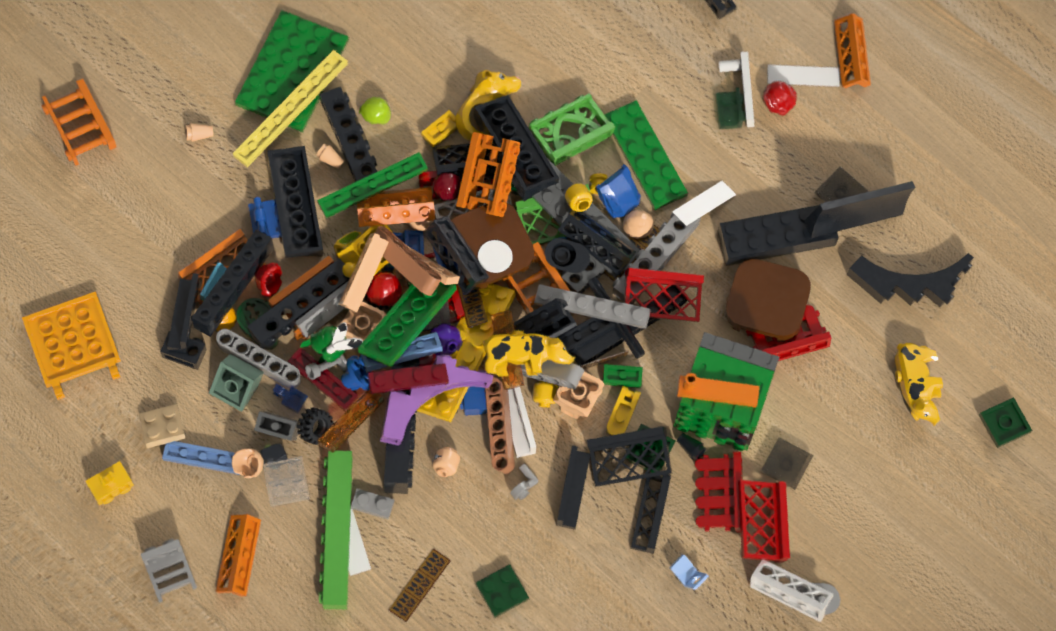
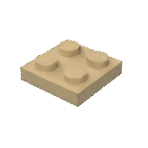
M177 404L139 413L147 448L185 439Z

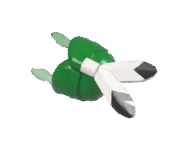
M342 322L338 327H324L318 333L311 334L310 338L303 341L300 347H307L311 344L317 353L323 354L318 361L321 364L325 361L334 362L347 349L361 346L363 340L360 338L347 339V324Z

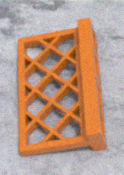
M241 229L233 233L178 272L179 279L192 280L193 273L200 274L204 271L203 275H199V278L203 279L201 289L199 288L198 292H201L205 279H209V276H205L206 269L215 267L217 264L214 263L217 261L221 263L224 256H232L234 260L238 255L236 254L237 247L243 243L246 244L248 241ZM197 295V301L201 305L203 303V300H201L200 296Z

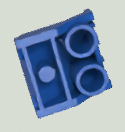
M625 164L602 184L596 186L599 198L605 206L608 215L612 218L626 216L639 205L641 198L630 170Z

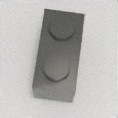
M259 411L254 431L289 441H296L298 437L297 431L299 430L297 424H300V422L270 412Z

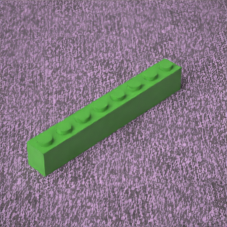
M328 450V457H324V469H328L327 476H324L323 487L327 488V495H323V507H326V514H322V526L326 527L325 533L321 534V545H325V552H321V564H324V572H320V584H323V591H319V603H323V609L347 610L352 451Z

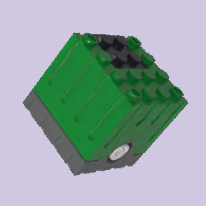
M704 332L691 373H694L697 378L759 386L757 407L682 397L674 427H677L682 432L689 431L695 433L699 438L713 439L717 444L731 445L738 451H747L757 428L779 356Z

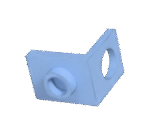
M683 554L669 567L680 582L690 589L696 590L709 577L707 574L699 572Z

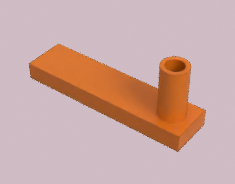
M688 373L686 376L680 375L677 397L757 407L759 386L697 378L694 373Z

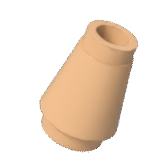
M193 123L185 125L186 140L193 142L213 137L212 125Z
M325 143L316 154L320 161L337 169L345 162L330 145Z

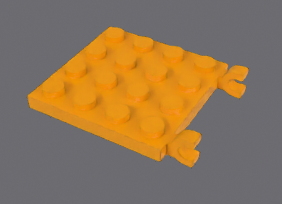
M96 291L22 317L47 388L53 387L57 400L65 397L60 383L108 366L113 380L120 378L116 363L121 362Z

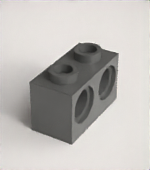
M589 254V266L593 268L592 270H583L579 273L562 272V279L570 291L583 294L589 288L588 281L594 277L599 279L604 274L605 267L591 254ZM577 278L579 282L573 283L570 279Z

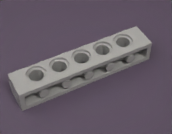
M672 212L670 221L668 223L664 222L661 225L659 234L657 236L653 235L647 243L648 247L645 250L641 249L636 256L637 260L633 264L629 263L625 270L628 268L640 269V266H646L648 270L661 271L699 226L701 217L686 226ZM674 225H681L683 229L678 230ZM668 238L671 240V243H665L662 239ZM657 252L660 256L653 257L651 253ZM625 274L622 278L618 277L612 285V294L623 302L625 299ZM638 282L635 285L630 284V289L634 294H637L642 289ZM633 299L629 304L633 305L636 300Z

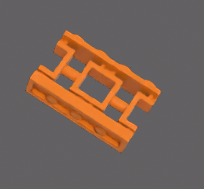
M473 132L456 206L473 210L478 207L479 202L488 204L486 214L503 217L507 209V200L511 191V182L515 173L517 156L520 152V142L503 138L501 148L492 146L494 136ZM486 149L491 150L489 161L484 160ZM499 152H504L502 164L496 163ZM487 164L496 166L492 185L483 183ZM478 186L483 187L481 198L476 197ZM490 189L495 190L493 201L488 200Z

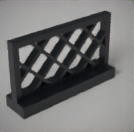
M470 143L432 147L437 176L443 173H453L462 180ZM486 149L484 160L489 161L490 157L486 155L491 153L490 149ZM458 151H464L465 153H464L463 155H461V154H459V153H457V152H458ZM437 153H446V155L443 157ZM451 157L457 158L454 162L449 159ZM487 164L484 180L494 179L496 166Z
M661 426L587 440L595 487L672 474L666 428ZM662 440L663 448L658 454L650 447L654 441ZM636 444H642L646 447L640 457L632 452ZM618 447H622L627 451L621 461L612 455ZM602 450L608 454L602 464L596 460V451ZM648 450L657 455L651 465L643 460ZM629 453L638 459L632 468L623 463ZM610 457L619 462L613 472L604 466ZM659 458L666 462L667 470L658 471L654 468ZM640 461L649 467L646 473L642 475L634 471ZM621 465L630 470L625 478H620L615 474ZM602 468L611 473L607 481L599 482L598 474Z

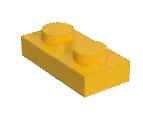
M448 110L421 132V136L432 147L437 146L457 130L456 116Z

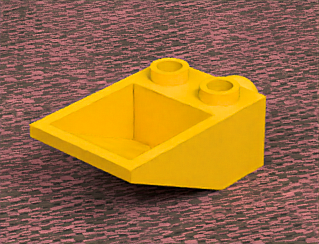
M387 225L370 226L337 254L345 264L342 272L346 277H351L369 235L375 233L379 226H383L391 231ZM383 256L374 275L389 263Z

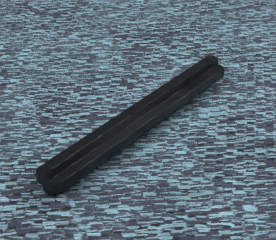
M596 277L588 281V285L596 297L611 300ZM614 322L618 332L635 358L638 359L644 356L645 351L629 326Z

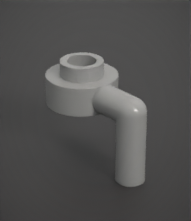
M526 464L520 466L519 469L527 477L528 481L521 482L510 492L515 500H523L529 495L530 492L528 490L538 483V478Z

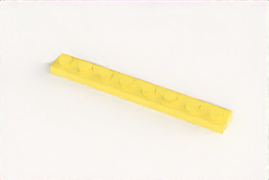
M333 50L236 149L233 157L248 168L348 65V61Z

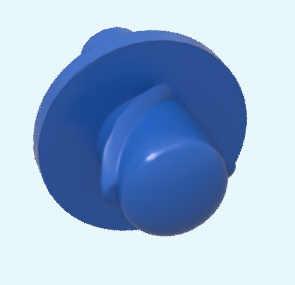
M362 355L351 356L347 359L348 369L341 376L343 385L351 390H357L361 387L363 390L370 391L367 375L372 371H366Z

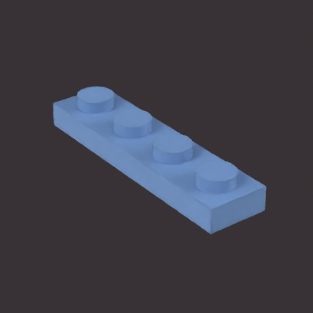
M437 332L417 337L395 364L442 352V345ZM362 355L367 372L388 367Z
M176 441L166 443L162 457L164 461L236 474L232 467L234 452Z

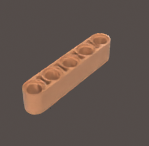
M379 226L375 233L380 235V238L389 242L383 257L418 290L428 296H432L442 278L389 229Z
M493 378L489 388H485L491 460L495 470L503 474H509L513 471L515 462L508 387L503 381ZM499 384V390L494 392V387ZM501 403V408L496 411V405ZM503 422L502 428L497 430V425ZM504 441V447L499 449L500 442ZM506 460L505 467L501 468V462Z

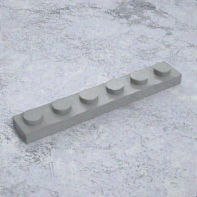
M540 284L534 301L535 305L543 306L555 298L563 299L568 304L564 309L571 313L643 329L647 328L651 313L649 308Z

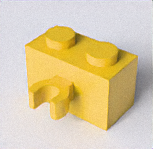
M120 461L85 481L99 506L113 501V497L129 492L131 487L134 486Z

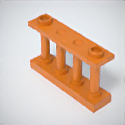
M84 79L76 81L78 88L75 89V92L51 103L48 102L46 96H43L44 104L41 105L45 115H50L67 148L64 152L68 160H73L75 166L79 165L76 158L77 155L99 145L107 144L109 150L117 147ZM78 98L80 100L84 99L86 103L83 104L84 107L56 118L53 112L54 109ZM84 114H92L94 119L90 123L64 134L60 125ZM93 129L100 130L101 135H99V138L72 149L68 142Z
M431 187L383 191L357 204L359 227L435 220Z
M539 242L533 244V262H538L541 267L540 271L516 284L512 276L502 279V281H506L510 289L515 290V297L527 314L534 311L531 306L535 304L536 294L526 299L521 290L538 280L548 278L551 282L549 287L570 291L556 268L549 265L546 261L545 252Z
M327 256L269 299L268 302L271 308L334 263L333 259ZM331 280L334 285L338 283L337 280ZM316 291L319 296L323 294L321 291ZM301 302L304 308L308 305L305 302ZM285 314L288 319L292 317L291 314ZM295 325V327L297 328V330L294 331L296 340L298 341L301 338L304 339L305 337L302 335L298 326Z

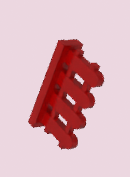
M811 305L806 306L802 320L806 321L809 331L803 332L801 327L797 336L795 335L784 342H777V338L772 337L773 341L767 342L765 335L746 330L747 336L751 335L755 344L752 348L779 356L778 361L828 348L831 345L832 339L830 332H826V327H821L818 320L820 316L819 310L815 311Z
M733 452V458H729L728 454H723L724 458H709V455H703L704 459H698L695 462V468L700 472H704V477L698 478L695 481L696 488L704 490V496L698 497L695 501L697 508L704 509V515L696 518V525L699 528H705V532H710V528H725V531H730V527H735L736 533H740L738 481L743 480L741 452ZM709 471H724V477H709ZM729 471H734V476L729 477ZM730 489H734V495L729 496ZM709 490H724V496H709ZM730 508H734L735 514L730 515ZM710 509H725V515H710Z

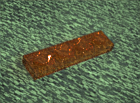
M506 310L491 315L494 335L512 334V331H515L511 311ZM508 363V376H502L504 390L524 386L521 365Z
M366 391L317 440L319 446L334 453L384 402L383 396Z

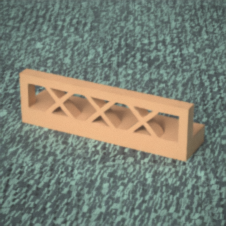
M376 233L369 235L338 303L354 312L358 311L389 243L380 238V235Z

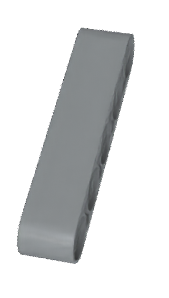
M222 329L217 333L218 347L225 353L232 354L263 371V374L288 388L292 389L300 385V372L295 366L228 329ZM223 338H230L228 343L221 342ZM240 347L247 348L245 352L237 351ZM257 356H262L263 360L260 362L254 361V358ZM274 365L280 366V369L277 371H272L270 368ZM291 374L297 376L294 380H288L287 377Z
M550 360L542 364V373H537L536 376L527 375L525 364L516 365L508 363L507 366L508 372L571 389H576L584 373V370L576 364H556Z

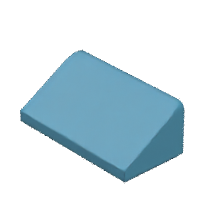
M219 262L215 266L200 293L201 300H205L227 270L222 263Z

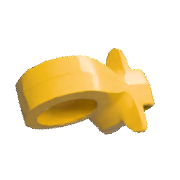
M489 70L479 72L475 77V84L470 89L472 93L464 101L456 114V126L459 133L469 141H471L473 132L483 134L475 130L470 123L469 113L471 108L515 93L521 87V80L517 76H506L500 72H491Z

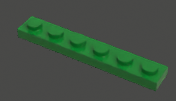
M420 152L317 200V203L325 218H328L428 171V167Z

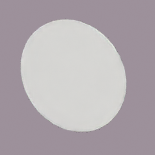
M498 240L486 242L478 252L479 263L485 270L492 273L506 270L513 258L509 246Z

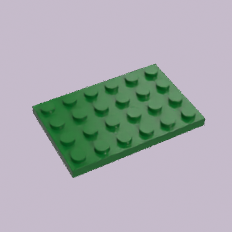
M281 10L235 101V105L268 118L333 50L342 55L349 41V36ZM325 88L288 127L304 132L320 100V94L324 92Z

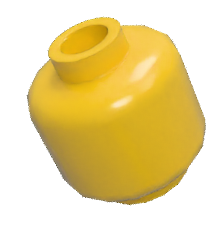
M574 184L565 192V200L573 211H585L592 204V195L584 184Z
M539 380L533 386L532 399L534 402L539 403L538 407L550 408V404H555L553 398L559 387L556 384Z

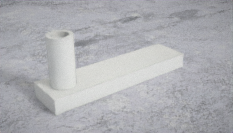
M741 52V59L719 61L720 72L742 70L747 127H754L748 52Z

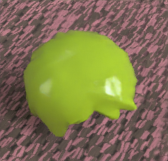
M371 97L361 105L359 114L372 125H383L390 120L391 110L386 100L380 97Z

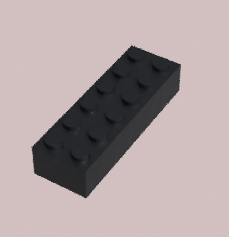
M818 205L719 223L717 231L726 266L743 263L750 259L761 260L836 246L839 239L838 232L811 238L804 221Z

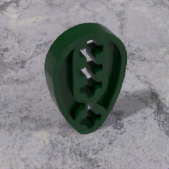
M250 298L238 307L236 317L243 333L259 346L248 331L247 326L254 322L255 319L252 318L251 312L247 311V306L254 307V313L258 315V318L269 311L271 306L263 299ZM270 325L267 327V330L274 331L277 327ZM277 339V342H276L273 346H271V347H269V348L266 347L265 349H267V350H272V349H274V348L278 345V339Z

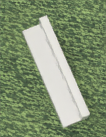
M517 374L512 375L511 380L504 383L508 387L513 446L516 457L519 458L536 454V444Z
M766 560L760 562L751 576V588L819 622L822 621L825 609L833 598V593ZM765 567L772 571V575L766 576L760 572ZM785 577L789 579L790 583L782 584L778 578ZM804 586L808 592L800 593L796 587ZM822 595L826 599L821 603L815 600L814 596Z

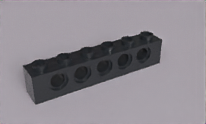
M341 87L321 93L320 102L354 181L357 182L369 176L363 175L364 171H370V175L376 173V159L374 155L370 156L369 143L367 139L364 140L362 134H364L360 123L357 124L355 118H357L353 107L350 108L348 105L350 100L347 93L343 92ZM338 107L343 108L342 111H336L335 109ZM344 123L350 124V126L343 127L341 125ZM350 139L357 140L355 143H349L348 141ZM357 155L364 156L362 159H356L355 157Z
M258 230L254 231L192 316L193 326L196 330L211 337L253 279L257 270L274 250L271 237Z
M340 258L247 326L250 335L261 348H269L277 342L279 337L288 335L298 319L349 281L350 278L346 277L342 272L345 264ZM337 280L338 283L336 285H330L329 281ZM316 291H321L323 293L319 297L313 295V293ZM301 302L308 304L305 308L298 307V304ZM285 314L292 315L290 319L282 318ZM270 325L277 327L274 331L267 330V327Z

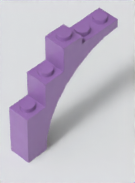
M437 355L433 365L446 363L449 383L446 385L409 389L408 395L400 390L391 391L387 399L380 442L400 445L410 418L430 398L458 387L475 386L489 388L493 375L488 374L484 370L472 371L465 366L455 367L457 359H452L449 355Z

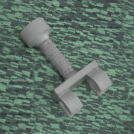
M342 355L334 362L325 361L318 365L311 363L305 367L306 374L311 380L320 377L322 371L337 364L345 373L346 369H348L347 361Z

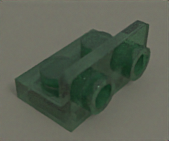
M735 87L734 92L716 93L719 130L741 128L743 121H746L745 110H742L741 104H744L743 93H740V88Z

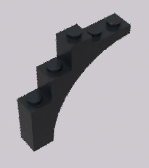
M967 253L957 263L946 269L928 274L913 275L886 270L873 264L861 255L849 268L847 276L880 304L885 299L889 301L896 293L910 306L915 301L918 303L926 295L937 306L941 307L944 303L948 305L955 297L953 295L956 289L954 286L960 281L961 278L959 276L962 273L966 274L972 268L971 262L974 257Z

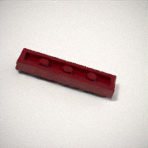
M301 347L289 358V364L295 366L302 376L345 412L358 399V395L350 388H346L342 381L327 369L321 372L320 377L311 380L306 374L305 367L311 363H316L317 365L320 363Z
M446 363L370 372L367 375L371 394L446 385L449 383Z

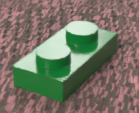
M604 364L603 383L604 385L641 388L643 367Z

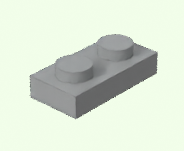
M356 489L351 509L389 520L394 499Z

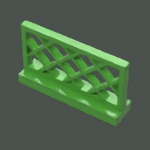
M533 198L525 202L523 200L515 202L514 208L524 228L525 226L528 227L527 234L530 229L540 234L538 240L532 241V244L537 242L543 244L551 242L555 238L566 237L564 234L559 235L560 231L552 237L544 233L548 225L556 229L560 227L551 222L552 217L547 220L539 215L543 208ZM530 213L535 216L531 225L523 221L522 214ZM537 218L547 223L543 231L533 227Z

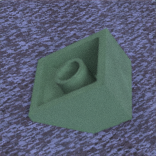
M230 354L220 362L209 394L242 412L257 390L264 372Z

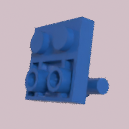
M260 197L254 198V203L248 204L253 233L255 230H258L272 239L281 237L275 200L261 202Z

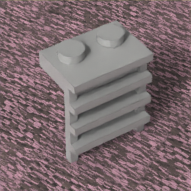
M178 539L167 540L162 546L157 548L155 546L149 547L144 550V553H141L159 603L163 602L161 595L188 584L192 585L193 590L197 588ZM181 562L185 566L156 579L153 576V573ZM185 573L188 574L189 578L158 589L157 584Z

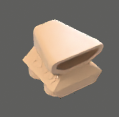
M361 302L357 312L349 309L342 321L347 324V339L360 338L364 341L385 317L386 313L364 302Z
M584 372L576 389L560 386L553 401L561 407L560 411L570 417L578 419L580 416L588 417L597 398L603 392L604 383L600 379Z

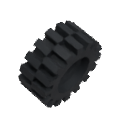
M311 407V409L305 410L306 413L303 412L301 414L302 419H298L300 424H297V428L300 430L297 433L303 441L314 445H322L323 441H328L327 437H331L330 431L334 430L331 425H334V421H331L333 417L327 411ZM318 420V427L313 432L314 423Z

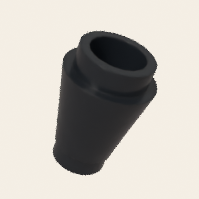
M682 433L677 439V443H679L691 459H700L706 451L704 443L685 433Z

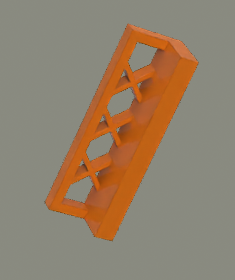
M852 13L834 20L842 87L848 88L856 84L868 87L871 85L863 19ZM847 22L848 27L845 32H842L841 24ZM848 37L850 39V43L848 47L845 49L843 47V43ZM848 54H851L852 60L847 66L845 60ZM850 71H853L854 79L848 81L847 76Z
M248 514L231 515L216 592L233 593L240 597L247 595L261 523L260 519ZM240 521V526L236 530V523ZM236 540V546L232 549V543ZM233 559L232 565L228 568L229 561ZM229 578L228 587H224L225 581Z

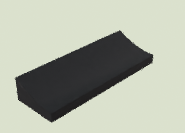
M509 95L474 107V119L482 133L494 136L492 146L501 148L503 138L520 142V152L517 156L512 183L524 202L540 191L559 183L558 175ZM499 152L498 160L501 164L504 152Z
M305 146L267 151L285 258L297 256L323 257V246Z
M913 181L821 203L806 218L804 223L811 238L901 216L904 214L910 194L916 187Z

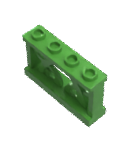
M589 93L585 96L580 95L571 103L563 104L556 111H549L540 119L532 120L528 128L545 156L556 166L611 137L615 126L612 122L608 121ZM586 107L590 110L591 116L585 118L587 111L580 113L579 110ZM595 118L601 127L592 120ZM563 121L581 124L578 131V139L569 135H559L560 126ZM587 127L585 131H589L590 133L584 134L583 129ZM543 128H547L549 131H548V132H544V134L547 135V136H551V135H552V137H551V138L542 137L541 134L539 133V130H541V129H543ZM564 140H568L569 144L565 145L563 143ZM547 143H553L554 151H552Z

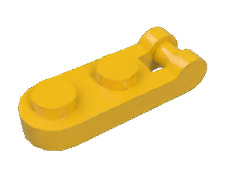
M626 386L622 387L607 423L606 430L609 436L626 432L641 392H633L628 390L629 388ZM625 397L632 399L631 403L625 401Z

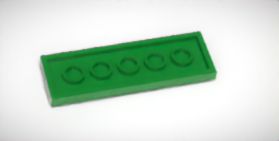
M637 100L604 114L608 121L614 124L615 129L612 135L654 211L688 196V191Z
M440 282L432 296L422 293L412 284L363 341L362 345L358 347V352L391 368L457 290L456 284L445 285Z

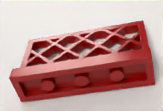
M637 268L625 270L624 303L629 304V302L635 299L641 307L646 308L650 302L654 301L660 310L656 313H650L649 318L700 322L704 275ZM631 282H638L642 287L637 294H634L630 289ZM651 284H657L661 289L655 296L647 289ZM670 285L675 286L680 291L674 298L666 291ZM689 287L697 288L696 297L692 300L684 292ZM644 290L651 298L645 305L637 297ZM662 292L670 300L663 307L656 299ZM681 294L689 302L682 309L675 302V299ZM671 302L678 309L675 315H669L664 309ZM690 304L695 309V317H688L683 311Z
M739 480L742 558L772 560L774 563H782L790 559L786 482L770 483ZM744 486H749L755 493L749 497L745 493ZM763 488H770V497L768 499L760 492ZM756 495L764 502L760 507L752 501ZM748 503L756 511L751 517L745 509ZM766 505L771 510L769 518L761 511ZM757 514L765 521L761 527L753 520ZM748 523L757 530L752 536L746 529ZM767 524L772 529L770 537L762 530ZM758 533L766 540L762 546L754 539ZM750 542L758 549L754 554L748 553L747 545ZM768 543L773 548L774 555H768L763 549Z

